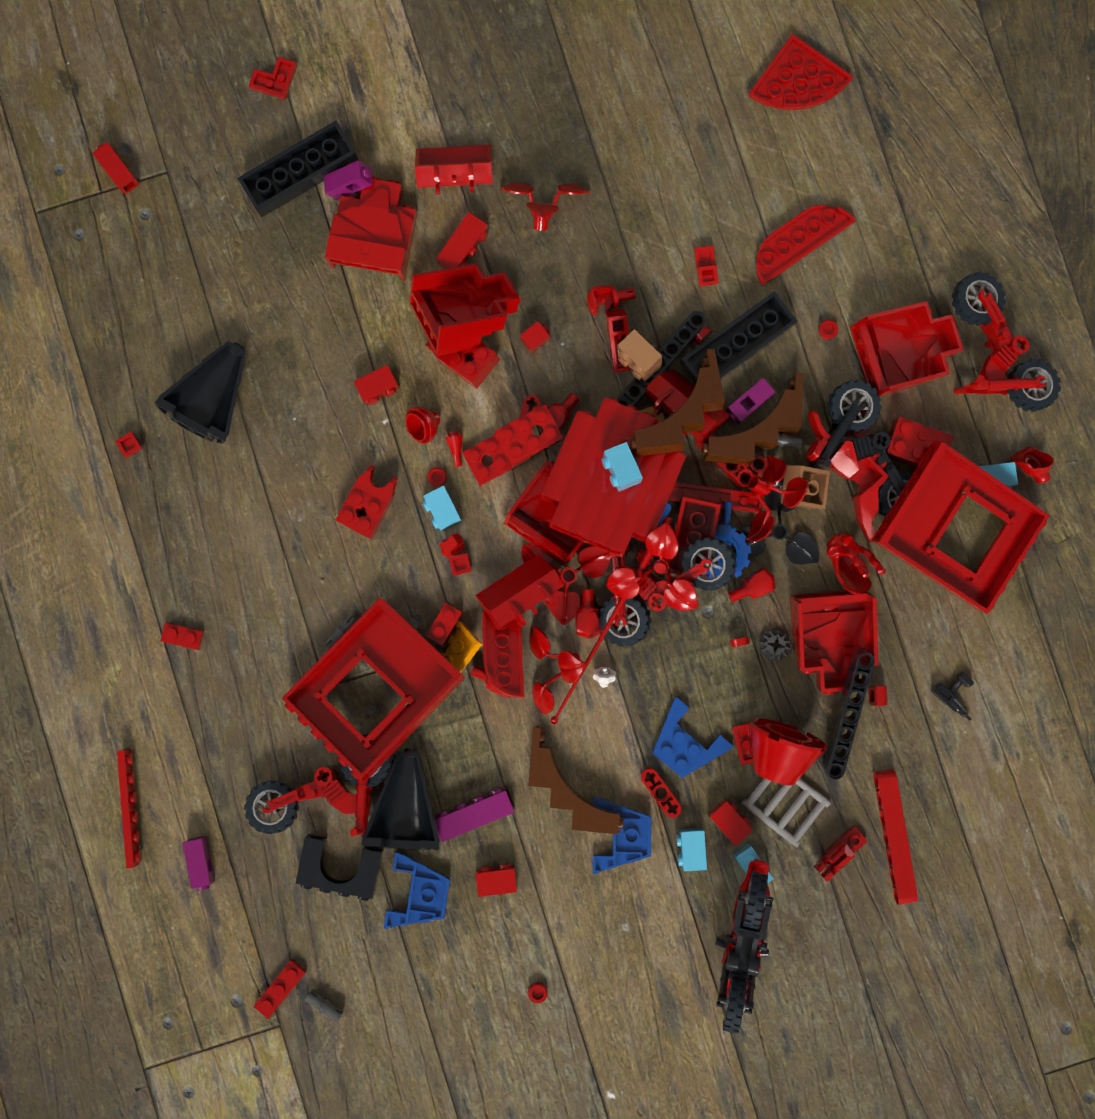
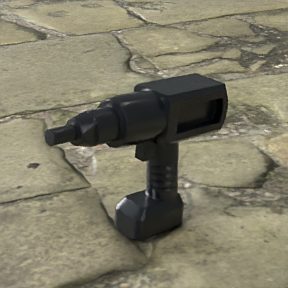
M960 672L949 689L942 683L932 687L931 692L944 705H947L961 716L966 717L969 721L972 719L962 707V703L957 699L959 695L957 690L962 684L965 687H971L974 684L965 673Z

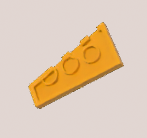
M458 621L455 626L457 630L454 636H450L448 640L450 644L445 654L442 653L441 655L461 673L483 644L463 622Z

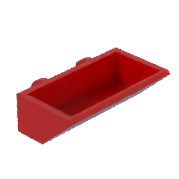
M491 145L416 149L415 174L417 188L436 187V194H440V187L470 185V192H474V185L493 184Z
M671 369L659 374L646 387V398L654 404L653 408L655 410L653 413L655 415L664 412L671 417L686 403L695 386L675 369ZM724 409L703 412L705 419L703 430L684 432L683 436L690 433L703 444L730 417V414Z
M537 554L476 594L475 597L497 630L513 620L519 627H523L526 622L522 614L529 609L534 615L537 614L538 611L535 605L541 601L548 608L553 607L555 603L551 595L565 586L555 569Z

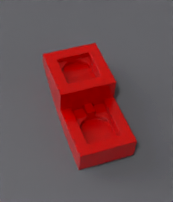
M714 245L694 248L699 286L718 284Z

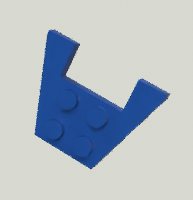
M675 697L652 752L683 778L732 749L733 745L719 734L711 745L705 749L677 724L689 710V707Z
M593 796V804L611 811L621 812V817L624 818L623 830L620 829L619 834H613V855H593V874L651 857V816Z
M396 851L393 870L408 872L413 875L407 912L387 909L384 929L444 919L451 878Z

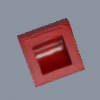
M886 685L868 687L870 705H888Z

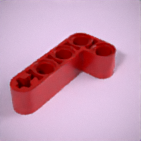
M694 437L695 446L702 452V443ZM761 455L754 457V461L758 460L762 463L760 470L754 467L753 462L750 465L735 464L734 470H729L726 467V463L713 462L740 488L748 487V483L741 482V474H746L750 480L754 475L760 476L768 466L767 459Z

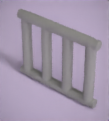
M763 778L749 798H745L741 804L789 843L798 847L800 838L824 807H829L831 802L800 778L796 784L803 791L777 823L769 815L792 785H782L765 809L761 811L754 803L771 782ZM811 795L818 801L817 805L793 835L790 834L784 827L808 796Z

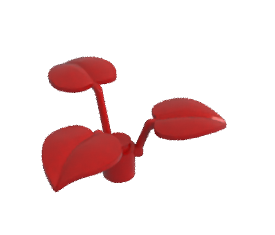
M510 183L500 187V190L503 189L510 193L527 194L529 196L530 202L526 206L532 211V216L534 217L533 229L539 231L548 230L549 218H552V213L559 211L556 203L561 194L576 195L587 193L589 195L590 191L578 185L561 184L557 186L558 192L553 203L543 204L534 202L531 192L534 191V187L528 184Z
M768 455V466L763 473V478L754 475L748 481V488L756 492L754 496L759 499L766 511H761L754 517L746 539L748 541L755 542L766 538L771 533L775 524V518L770 516L772 512L761 496L768 495L771 490L785 494L783 504L788 508H793L806 495L809 483L801 477L791 479L787 484L786 490L774 487L776 482L781 481L786 473L787 465L782 459Z
M667 522L653 530L646 539V548L653 556H659L654 566L639 577H636L632 568L622 567L615 570L608 578L607 587L611 592L620 598L631 599L640 591V585L637 581L655 570L659 574H667V585L669 588L665 590L663 596L670 607L680 611H690L699 606L696 589L690 581L677 579L671 584L672 571L670 568L673 565L672 559L678 552V541L672 527Z
M533 544L523 545L521 548L524 563L537 554L547 563L553 561V558ZM598 547L584 548L577 555V561L581 566L575 570L572 568L561 570L551 565L555 571L560 573V578L565 583L564 592L556 591L551 595L555 605L549 608L551 614L561 625L569 623L576 616L577 609L580 608L578 594L575 592L567 593L569 584L576 580V573L583 569V573L587 577L598 578L602 576L608 568L611 559L610 552Z
M532 626L529 645L533 655L538 659H543L545 655L558 658V666L561 670L559 674L545 682L544 685L540 682L535 683L532 689V697L536 707L542 714L547 715L553 710L555 705L553 693L547 688L548 685L561 676L565 682L574 683L583 673L586 663L581 661L577 653H571L567 650L562 651L560 654L549 653L551 644L548 637L538 627Z

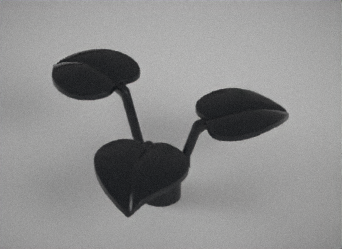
M784 478L776 482L774 487L782 490ZM771 490L766 495L765 501L770 510H778V524L774 525L767 537L773 536L777 540L785 538L791 542L786 547V555L791 562L799 565L818 563L819 550L815 540L809 534L803 532L797 533L794 539L787 535L788 530L782 524L781 510L789 512L795 507L788 508L781 504L782 494ZM751 525L742 527L738 533L741 534L743 532L748 537ZM763 539L755 542L745 540L747 546H751V553H748V556H757L766 549V543ZM732 544L731 548L734 552H736L734 544Z

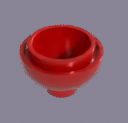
M420 406L410 408L405 418L406 428L410 436L421 444H427L435 438L438 425L441 422L437 412Z

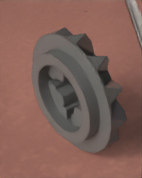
M779 630L766 632L760 640V650L770 660L777 661L783 659L791 649L790 639ZM777 639L778 644H781L783 648H777L774 653V648L768 645V643H774Z

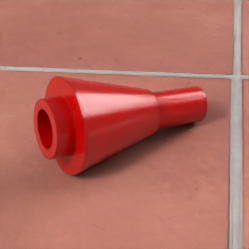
M459 431L449 432L448 437L444 438L453 455L454 466L460 467L462 466L460 454L462 452L463 434L459 435Z

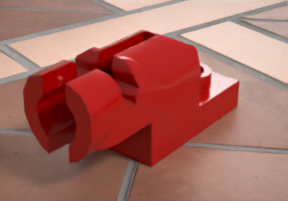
M853 825L825 850L826 854L813 867L828 882L856 856L854 853L868 841Z

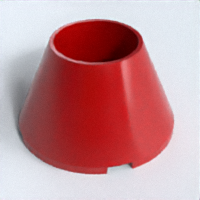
M756 718V721H753L754 719L750 721L753 770L761 777L783 785H794L826 751L827 744L811 733L807 732L805 735L796 731L797 727L766 718Z

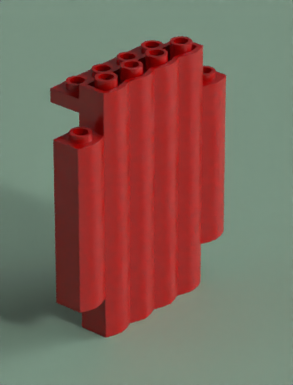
M609 397V399L604 398L596 418L586 410H582V412L577 411L540 499L557 505V509L550 522V528L622 558L631 537L646 543L648 535L657 528L686 455L683 454V451L636 457L635 450H631L630 438H633L634 430L648 428L663 421L656 419L655 415L649 412L640 413L636 407L621 405L619 400ZM627 442L643 478L641 483L619 492L617 487H613L610 481V471L604 468L602 458L605 450Z

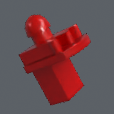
M459 533L442 540L439 545L442 549L441 554L447 558L460 554L465 550L464 540Z

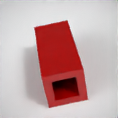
M108 142L99 145L92 153L124 195L140 184Z

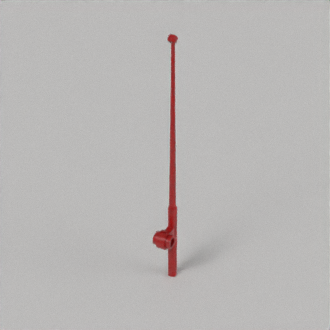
M666 516L661 525L666 522L670 525L673 519ZM640 548L635 558L639 562L635 570L636 577L642 575L646 566H649L654 559V556L647 549L643 550ZM621 598L585 662L586 667L584 671L626 599ZM583 673L578 678V680L573 683L557 714L551 717L550 722L555 725L558 723V716L564 708L569 697L571 696L573 690L575 689Z

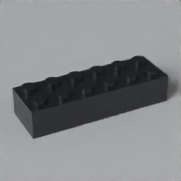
M334 121L237 179L262 218L323 182L325 175L358 161V157L338 122Z
M774 291L683 357L680 364L696 384L699 369L703 368L702 358L705 357L706 350L715 349L720 379H723L791 329L798 321Z

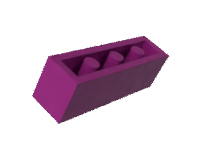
M499 787L490 791L491 795L484 797L480 795L473 798L472 803L466 805L463 802L454 806L455 810L448 812L446 809L437 813V817L434 819L441 841H447L514 813L515 809L507 789L502 790Z

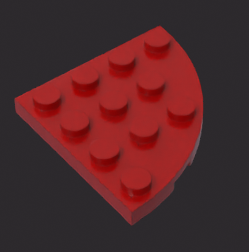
M792 34L749 92L748 97L758 103L776 109L802 110L831 100L847 87L854 76Z

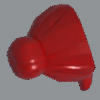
M1029 446L1010 457L1011 462H1015V465L1020 466L1026 474L1034 477L1036 483L1043 484L1050 480L1049 470L1054 463L1051 455Z

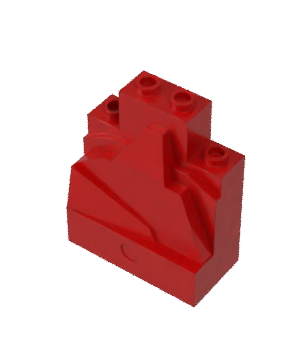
M372 176L373 185L361 190L360 199L353 195L341 196L337 214H334L325 258L331 268H335V264L399 275L401 280L405 281L418 215L416 209L412 206L403 205L400 207L403 188L398 181H383L378 177Z
M477 263L412 274L409 304L436 356L455 353L481 344L482 336L492 335L494 331L504 330L507 314L516 313L521 301L519 293L515 291L512 281L508 279L505 272L484 276V272L480 270Z
M927 301L868 315L849 327L866 382L877 390V395L880 397L914 388L949 375V365L945 358L964 351L953 314L933 319L932 311Z
M546 460L509 510L503 524L561 565L567 567L584 542L549 527L557 505L540 499L555 463Z
M849 591L790 595L792 635L795 643L797 668L805 674H812L816 671L817 688L821 693L831 695L837 691H843L851 657L857 648H866L874 656V666H878L877 597L869 591L862 592L859 595L852 594ZM863 655L860 658V662L865 661L867 655ZM859 674L856 675L855 680H859Z

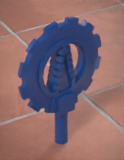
M725 501L722 524L718 525L715 538L724 540L730 546L734 544L736 549L735 560L737 562L734 576L738 578L743 574L741 570L744 566L748 567L750 563L748 553H751V546H747L745 541L747 537L744 533L739 534L736 531L737 528L730 525L732 502ZM722 558L716 561L717 565L723 566ZM715 567L713 568L716 577L720 575L722 570ZM709 570L707 573L709 575L708 578H713Z

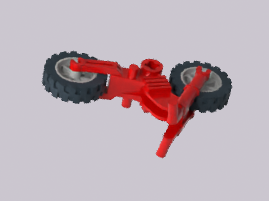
M981 272L968 275L954 287L953 290L955 291L951 297L953 298L952 307H955V313L961 317L962 321H967L970 325L976 324V326H980L988 340L984 345L986 348H990L992 353L984 360L980 375L973 382H970L969 385L955 388L954 394H1010L1009 398L1016 403V407H1021L1024 411L1031 410V412H1036L1052 405L1053 401L1059 397L1058 392L1061 391L1059 383L1061 380L1060 377H1057L1058 372L1056 369L1053 370L1050 363L1046 364L1041 359L1038 361L1036 359L1024 361L1015 366L1014 370L1010 371L1009 379H1005L1007 369L1018 359L1017 356L1028 351L1029 341L1024 336L1014 337L1010 333L1006 325V319L1002 314L1003 306L1006 304L1004 299L1006 294L1002 290V284L996 281L997 278L989 276L990 274L988 273L981 274ZM974 287H979V292ZM969 289H970L971 293L973 294V296L968 295ZM1029 373H1034V377L1032 378ZM1037 391L1040 392L1041 394H1043L1042 397L1039 398V399H1038Z
M715 537L699 539L692 543L687 551H685L683 555L684 560H682L683 573L672 576L671 584L677 579H686L694 584V587L701 588L704 591L719 589L729 583L734 576L735 568H737L736 555L733 553L731 546L727 545L724 540H719ZM627 546L622 558L609 553L612 560V573L619 568L627 567L625 554L630 552L629 546ZM709 549L708 558H706L700 552ZM712 550L718 552L720 555L718 557L712 556ZM697 556L702 559L699 564H696ZM722 558L723 566L717 565L716 561ZM632 566L630 568H632L635 572L637 566ZM714 567L722 570L717 577L713 569ZM710 570L713 578H706L704 576ZM651 572L637 581L640 585L638 594L644 600L648 599L649 607L652 610L661 611L669 606L663 596L665 590L669 588L667 578L659 580ZM615 594L600 609L599 618L602 631L621 599ZM637 596L626 599L605 638H608L610 643H615L617 646H631L641 641L649 632L652 622L650 619L651 613L647 609L646 603L642 602ZM634 615H637L638 622H635V621H634V620H635V616H634ZM629 624L637 626L635 631L631 632ZM623 626H625L628 634L620 632Z
M392 755L367 781L361 778L357 780L350 773L352 769L348 765L344 767L340 763L341 773H343L346 780L356 785L357 794L351 793L343 781L338 780V773L335 769L327 767L317 769L314 774V781L300 786L296 790L278 781L260 783L246 797L247 802L244 804V810H246L245 817L249 820L250 826L254 827L256 831L265 834H275L285 831L293 824L298 815L299 802L325 797L329 804L340 812L355 814L356 824L350 830V835H363L368 825V816L370 815L371 789L386 779L393 764ZM326 773H329L330 776L327 777V780H324L323 777L326 776ZM271 793H277L279 796L272 800ZM267 794L268 801H262L261 798ZM259 803L265 806L261 811L258 810ZM285 809V812H284L283 816L281 817L280 814H279V812H280L281 810ZM272 813L278 818L275 822H270ZM261 814H268L266 821L262 819Z

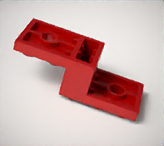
M545 404L494 431L495 435L463 451L462 454L479 486H482L530 460L531 456L564 438ZM541 426L543 433L540 436H535L532 433L533 427ZM487 455L493 458V463L489 466L482 463V459Z

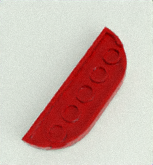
M816 205L806 209L775 230L764 240L756 256L755 268L760 284L764 286L855 223V218L840 207Z
M484 610L482 615V640L485 673L491 684L498 691L509 697L524 699L521 627L513 620L497 630Z

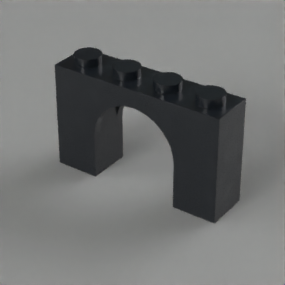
M311 834L305 837L295 884H300V887L304 889L319 888V891L324 893H331V891L339 892L338 895L343 897L354 895L358 896L357 899L368 901L374 897L384 849L364 846L356 875L347 880H337L326 872L323 865L327 838Z

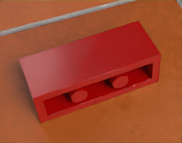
M468 212L437 256V263L445 269L467 265L466 261L469 257H473L476 254L480 241L484 242L489 234L487 232L488 225Z

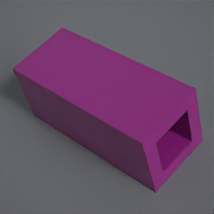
M358 160L325 175V194L339 200L341 196L346 197L373 185L371 167Z
M762 378L726 409L730 414L729 419L733 423H741L775 393V390Z
M207 836L192 838L182 842L191 889L198 888V891L210 888L209 885L215 882Z

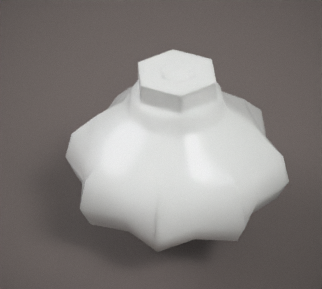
M601 666L594 670L593 679L599 682L601 687H607L609 683L615 681L616 671L610 667Z

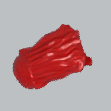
M836 534L826 545V554L831 559L836 577L843 588L852 594L859 595L862 592L868 591L872 586V582L868 578L870 572L866 567V563L859 557V553L867 558L880 575H884L886 569L882 567L874 553L858 545L849 534Z

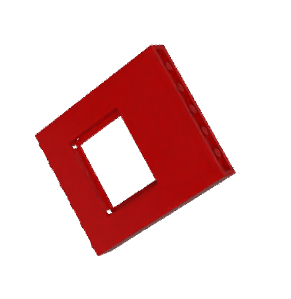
M933 441L871 541L976 610L988 614L995 607L998 597L1005 591L1010 578L1015 575L1020 562L1025 559L1030 546L1035 543L1037 535L1046 526L1050 515L944 442ZM967 496L1005 521L974 572L935 547Z
M380 597L282 699L286 702L285 708L291 713L295 712L299 716L297 720L304 726L308 725L312 729L310 733L318 740L321 738L325 742L323 746L330 753L334 751L338 755L337 760L344 767L348 765L352 769L350 773L357 780L361 778L367 781L465 677ZM361 659L373 668L403 698L366 738L325 698Z

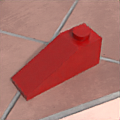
M624 309L605 312L614 373L631 371L632 369L628 365L625 367L618 360L617 346L629 335L627 314Z

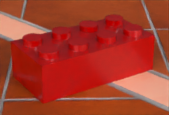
M690 496L682 497L675 529L678 552L672 559L671 574L678 575L683 573V555L692 543L702 538L716 537L722 503ZM709 549L703 550L700 553L708 558ZM697 556L696 564H699L702 559Z

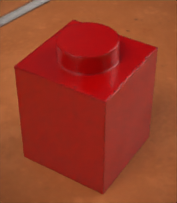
M537 321L520 335V340L533 354L550 340V331L545 324L541 325Z

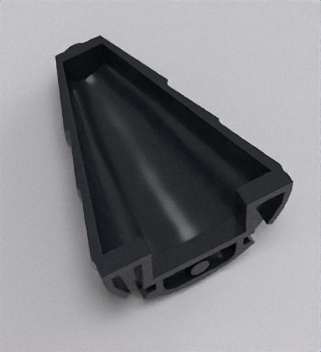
M227 341L205 357L202 363L182 376V379L163 392L155 401L156 407L163 414L168 412L171 420L187 431L212 442L216 439L218 444H223L229 436L238 386L241 384L245 360L243 346L236 342L231 343Z
M404 749V752L397 753L386 776L385 785L374 806V811L362 836L361 845L393 849L440 850V839L433 816L434 810L428 793V782L420 754L416 752V749Z

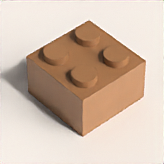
M635 329L617 345L618 360L625 367L628 365L633 370L632 374L638 380L642 379L646 382L662 366V355Z
M787 466L782 490H786L788 482L796 477L804 478L809 483L806 495L796 507L825 509L830 471L806 466ZM782 494L781 504H783V497L785 494Z

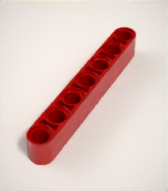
M894 769L877 771L873 773L894 898L897 905L918 902L897 775Z

